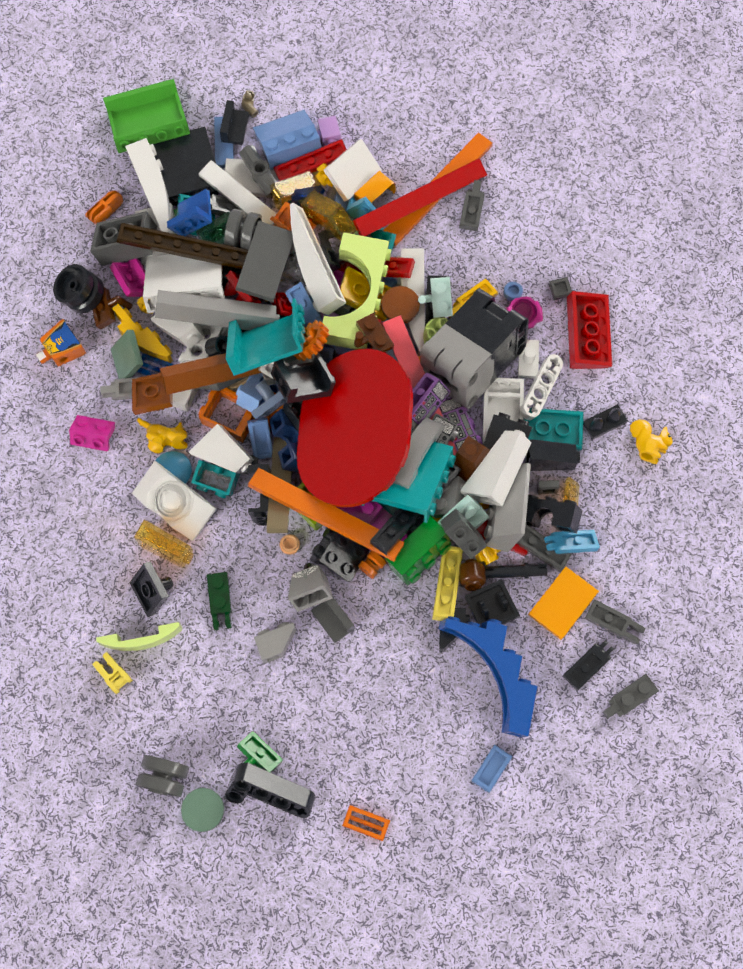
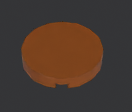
M393 287L386 291L382 297V313L389 320L401 315L404 324L409 323L419 313V297L408 287Z

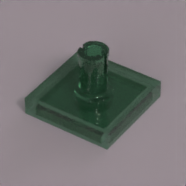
M229 211L215 220L212 217V223L196 231L198 239L219 244L224 243L225 229L230 215Z

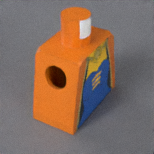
M62 319L40 338L45 349L37 353L36 356L41 364L52 358L57 366H61L87 353L64 319Z

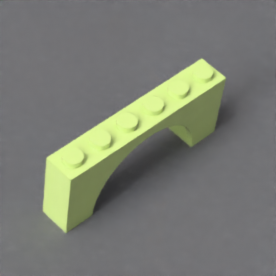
M343 232L339 259L355 265L362 271L368 280L370 293L366 301L355 311L336 317L324 316L323 324L329 329V336L325 338L327 343L324 344L356 350L367 349L368 343L359 348L354 346L355 335L359 331L356 321L372 313L375 314V310L379 311L381 299H378L379 293L383 294L385 282L381 281L382 277H386L388 270L385 262L386 260L390 261L392 249H388L389 241Z

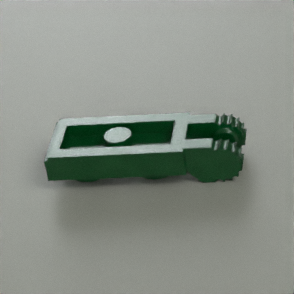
M228 573L207 574L210 613L214 631L219 630L218 615L225 614V626L227 629L232 628Z

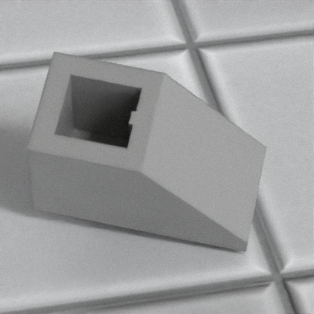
M284 622L279 624L277 629L260 631L257 633L258 636L254 637L264 664L284 657L296 632L294 623Z

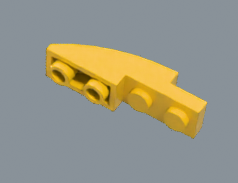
M119 304L112 308L117 318L121 321V324L117 326L121 335L127 330H134L139 350L142 353L169 364L173 362L171 357L172 351L166 344L163 346L160 343L161 338L155 330L151 332L148 327L143 329L137 321L134 323L131 320L132 315L127 308L122 309Z

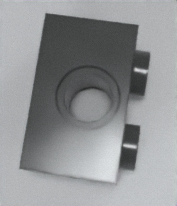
M454 509L440 521L444 532L470 559L487 546L482 534L457 509Z

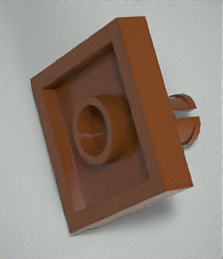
M161 373L132 379V411L135 415L173 407V394H166L162 384Z

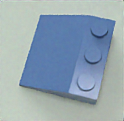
M305 110L253 127L270 170H273L275 166L322 147L318 132Z

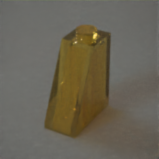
M309 171L270 185L273 202L278 210L281 209L285 202L302 206L321 194V183Z
M314 190L300 203L311 219L340 241L342 240L343 232L354 234L357 231L341 204Z
M143 520L134 536L141 548L182 568L186 564H190L193 559V549L190 545L146 520Z

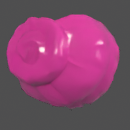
M531 297L515 298L505 308L509 312L515 310L528 318V329L543 321L542 307L538 301H534Z

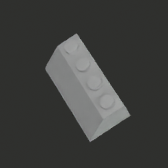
M521 464L503 506L489 504L486 512L489 518L484 530L487 547L508 553L525 535L531 464Z

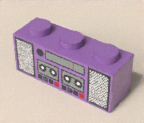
M427 372L413 388L411 435L425 418L430 419L450 393V390L440 379Z
M451 397L445 399L439 408L444 418L457 424L456 430L459 433L454 440L456 450H459L468 435L483 445L479 434H475V424L472 417L468 418L466 413L468 409Z

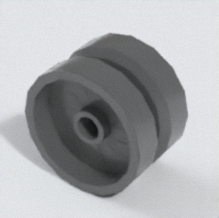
M233 209L227 220L224 245L249 250L258 221L262 222L261 214L250 212L246 216L243 210Z
M144 755L141 767L153 772V774H138L135 785L148 789V791L153 793L181 797L184 786L182 783L173 781L172 778H187L190 767L170 760Z

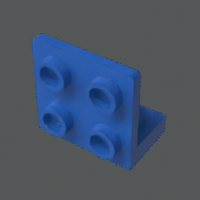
M205 189L178 204V215L167 221V228L178 235L186 236L212 223L209 190Z

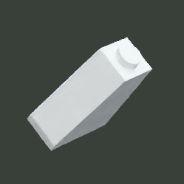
M155 315L150 318L163 332L188 348H191L205 338L198 323L155 318Z
M220 424L214 426L189 451L193 456L239 474L247 472L248 465H252L251 463L254 461L250 454Z

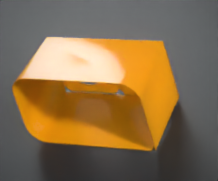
M378 171L354 193V197L357 201L366 196L372 203L387 188L395 194L396 185L381 171Z

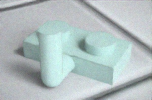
M450 277L430 278L431 294L420 295L418 302L421 304L432 302L433 318L453 316Z

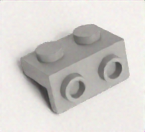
M457 476L442 493L440 500H436L435 504L437 506L433 517L442 518L465 497L460 492L466 484L461 477Z

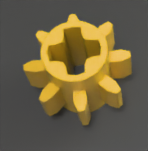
M323 163L317 168L319 172L316 178L323 186L328 184V186L332 187L333 184L323 171L327 165Z
M486 546L475 558L478 562H484L485 565H488L499 559L497 553L501 550Z

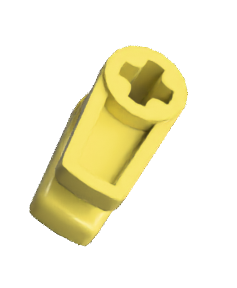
M105 652L103 658L106 660L107 665L113 669V673L109 674L105 666L98 661H95L92 665L117 695L120 692L119 689L127 682L131 683L133 680L110 654Z

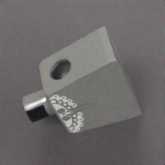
M306 563L303 570L292 575L288 600L297 612L333 599L328 578L319 565Z

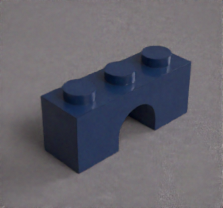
M280 409L269 421L273 436L280 437L287 443L278 452L282 470L299 473L297 466L299 432L286 416L283 409Z

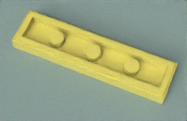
M450 546V550L441 556L432 620L442 621L449 616L454 617L460 576L459 568L463 550L460 547Z

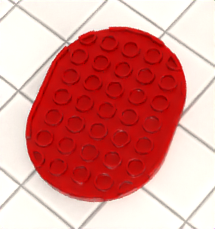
M374 349L349 351L331 360L327 364L328 370L335 378V387L331 396L305 400L302 403L297 446L298 471L308 491L319 500L332 506L355 507L374 500V497L382 491H386L395 482V477L401 467H404L408 457L413 410L411 381L398 361L390 355Z

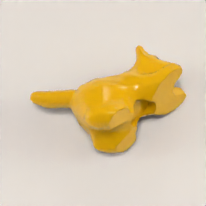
M137 418L140 426L147 429V447L152 452L162 453L165 446H171L178 450L188 448L187 443L183 441L188 437V433L182 426V422H179L176 427L171 428L160 424H151L141 418Z

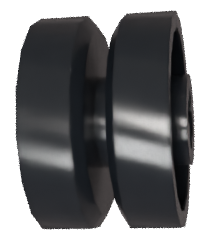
M79 264L68 265L62 269L57 275L53 286L55 298L60 303L80 314L88 313L95 309L100 303L104 292L102 280Z

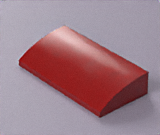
M572 291L567 296L570 369L611 368L609 295Z

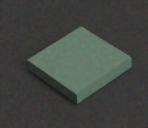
M127 330L111 348L119 379L131 378L143 365L134 330Z

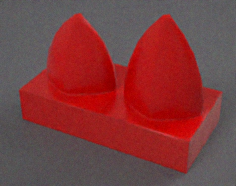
M230 271L226 275L228 282L224 289L225 296L239 293L236 298L237 301L261 303L258 297L236 291L240 274Z

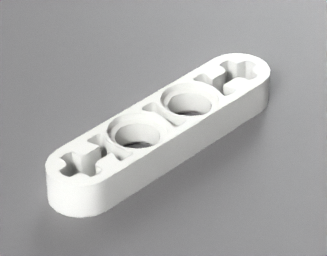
M552 354L543 361L520 408V413L524 419L532 420L540 414L563 366V361L558 355ZM551 361H553L555 367H554L553 369H551V371H550V370H548V369H549V368L551 367V365H552V362H551ZM542 375H546L549 378V384L542 381ZM534 390H538L542 394V399L535 397ZM532 404H535L531 409L532 413H529L528 407H530Z

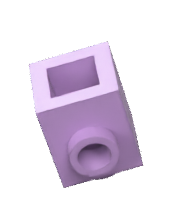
M336 116L318 119L319 130L317 132L323 147L341 140Z

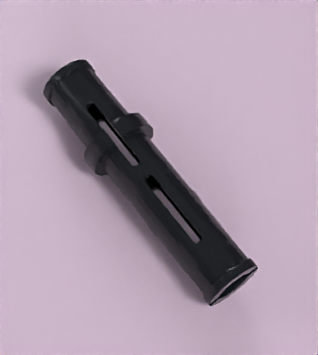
M525 562L524 565L485 566L486 579L546 577L547 563L528 564V562Z

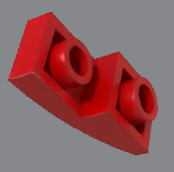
M277 292L274 302H271L273 306H276V312L284 316L292 315V305L287 295L283 292Z

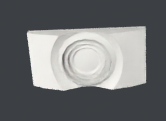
M497 378L484 392L483 444L494 414L498 415L501 412L510 415V420L516 422L518 418L523 420L520 408L524 402V379Z
M157 461L153 462L132 492L144 506L158 514L172 528L191 541L196 539L217 509Z

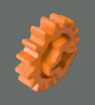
M315 320L313 324L309 322L307 327H304L305 343H303V352L293 355L299 361H305L306 358L311 359L312 355H317L323 349L322 345L327 343L325 338L329 336V329L321 321L317 322Z

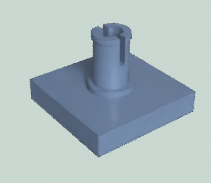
M265 380L257 384L255 388L265 402L253 410L251 414L255 419L269 416L286 403L281 392L279 391L274 394Z

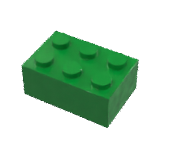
M430 516L428 523L423 522L403 541L404 546L394 562L388 558L385 559L390 569L408 586L411 583H416L421 577L420 574L425 569H430L440 555L443 556L450 550L451 541L444 532L443 527Z

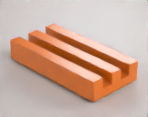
M350 805L342 826L383 841L390 820ZM354 811L385 824L381 827L352 816L351 813ZM349 819L382 831L381 835L349 824Z

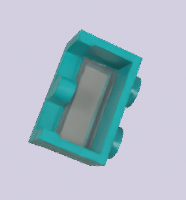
M199 460L191 483L197 485L196 489L204 492L210 489L215 491L214 495L226 499V496L233 495L240 474Z

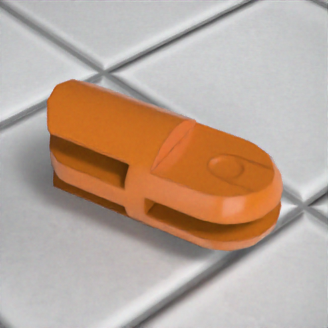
M116 190L108 192L85 213V217L95 225L98 222L106 221L122 205L123 196Z

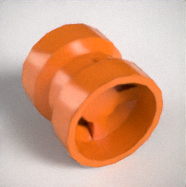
M371 550L367 555L368 558L362 561L358 567L368 577L374 579L377 576V571L383 569L387 563L379 554Z

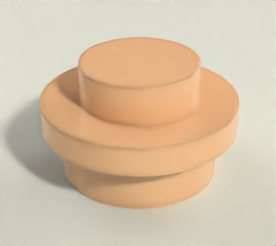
M285 535L280 540V548L285 554H295L300 548V541L295 535Z

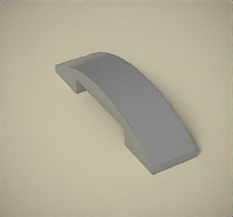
M425 418L411 435L408 457L404 467H401L395 477V484L410 488L418 474L419 465L433 441L436 442L445 428V424Z

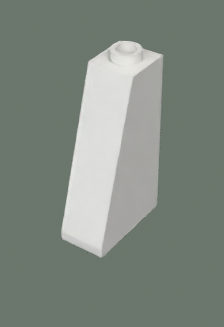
M505 430L460 492L465 496L469 495L478 503L503 506L531 445V442L525 437V433L520 430Z

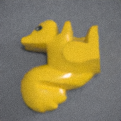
M635 420L630 425V432L636 438V447L640 458L657 464L658 458H661L660 453L665 454L668 447L673 443L667 427H664L658 436L651 434V424L646 420Z

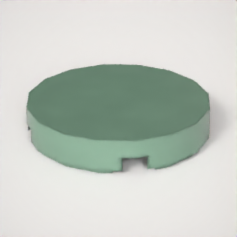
M199 788L191 791L183 800L181 807L182 819L185 824L194 831L207 832L217 827L225 811L223 800L219 794L208 788Z

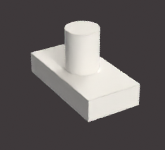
M527 340L525 349L519 355L518 378L535 379L539 367V340Z

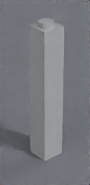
M158 290L155 318L220 327H229L230 321L237 320L240 328L243 330L257 328L279 320L280 317L279 314H276V306L164 290Z

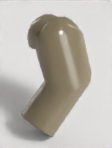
M247 90L242 97L241 106L254 118L259 113L253 106L255 94L253 91Z

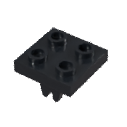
M502 579L464 596L476 623L480 624V626L481 623L489 621V619L499 620L504 625L520 617Z

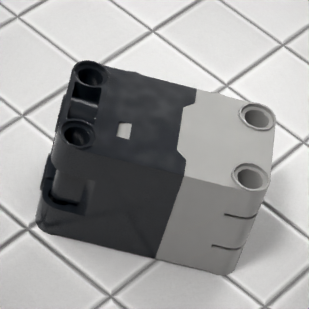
M479 288L438 332L422 346L420 359L425 373L427 372L442 381L450 390L449 397L465 408L470 409L476 400L525 349L529 320L515 310L509 312L495 303V297Z

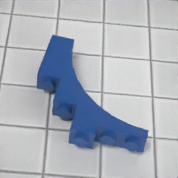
M451 616L440 621L439 630L450 633L466 642L482 657L490 668L497 682L502 701L503 720L501 733L521 738L528 737L538 686L532 685L530 680H518L522 656L517 655L516 651L511 649L503 650L507 626L502 625L501 621L489 619V621L481 623V626L475 622L462 623L459 618Z

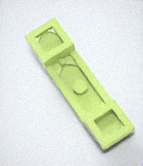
M179 622L158 626L159 634L125 641H121V637L118 634L96 637V641L101 646L113 650H144L172 639L182 631V626Z

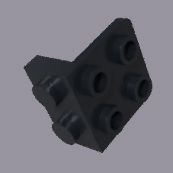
M327 528L322 535L321 542L313 548L310 560L316 564L325 565L345 581H351L359 569L358 565L365 560L370 550Z

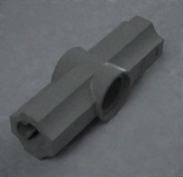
M253 145L243 147L239 155L251 172L253 180L258 183L267 198L272 199L281 192V188L268 169L267 162L262 160Z

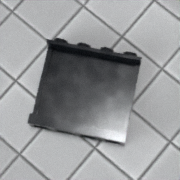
M205 127L190 130L188 135L153 144L157 153L154 157L156 160L160 159L164 169L161 171L167 190L169 203L173 206L178 205L179 194L193 196L205 189L209 190L211 196L212 194H220L199 176V172L211 160L216 164Z

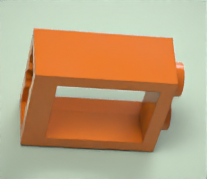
M228 388L220 391L211 390L208 395L209 400L199 410L198 415L201 424L210 428L220 424L211 420L210 417L222 397L236 403L238 397L236 392ZM246 410L236 430H232L224 425L222 426L236 440L243 443L249 433L247 421L255 420L250 411Z

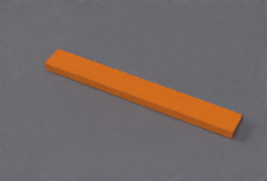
M478 132L432 181L478 158L481 159L492 147L493 143ZM441 199L389 224L383 231L396 234L394 246Z
M260 468L257 469L248 483V487L393 562L404 546V542L400 540L386 556L370 544V540L380 529L319 500L315 496Z

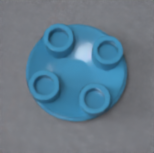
M169 451L161 454L155 460L182 482L187 483L189 480L192 466L184 454L177 451Z

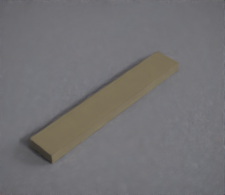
M274 437L271 474L291 484L292 471L282 470L278 452L287 443L280 437ZM269 498L267 533H288L290 508Z

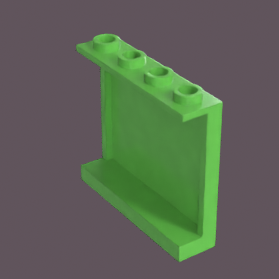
M174 79L103 98L118 154L127 151L125 146L147 138L149 145L190 134Z

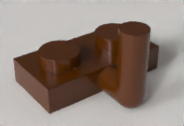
M104 287L100 303L92 310L96 327L101 330L116 321L112 309L113 306L119 304L130 310L132 303L120 296L111 298L109 289Z
M374 313L356 321L359 331L355 335V347L359 348L368 343L371 349L384 353L394 348V343Z

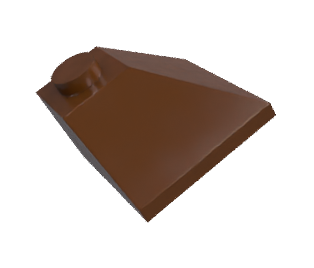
M469 435L457 451L454 463L461 469L458 476L465 482L468 481L490 451V449Z

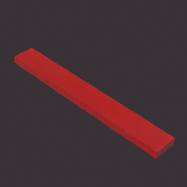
M480 158L353 220V223L360 236H367L473 183L474 180L487 176V173Z

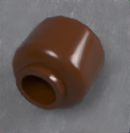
M468 559L460 565V585L468 591L481 589L486 583L485 566L475 559Z

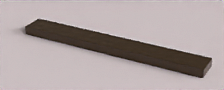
M121 223L117 237V243L238 269L243 268L248 253L247 249Z

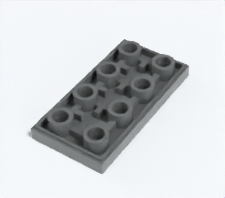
M258 221L236 291L274 302L293 243L292 231Z

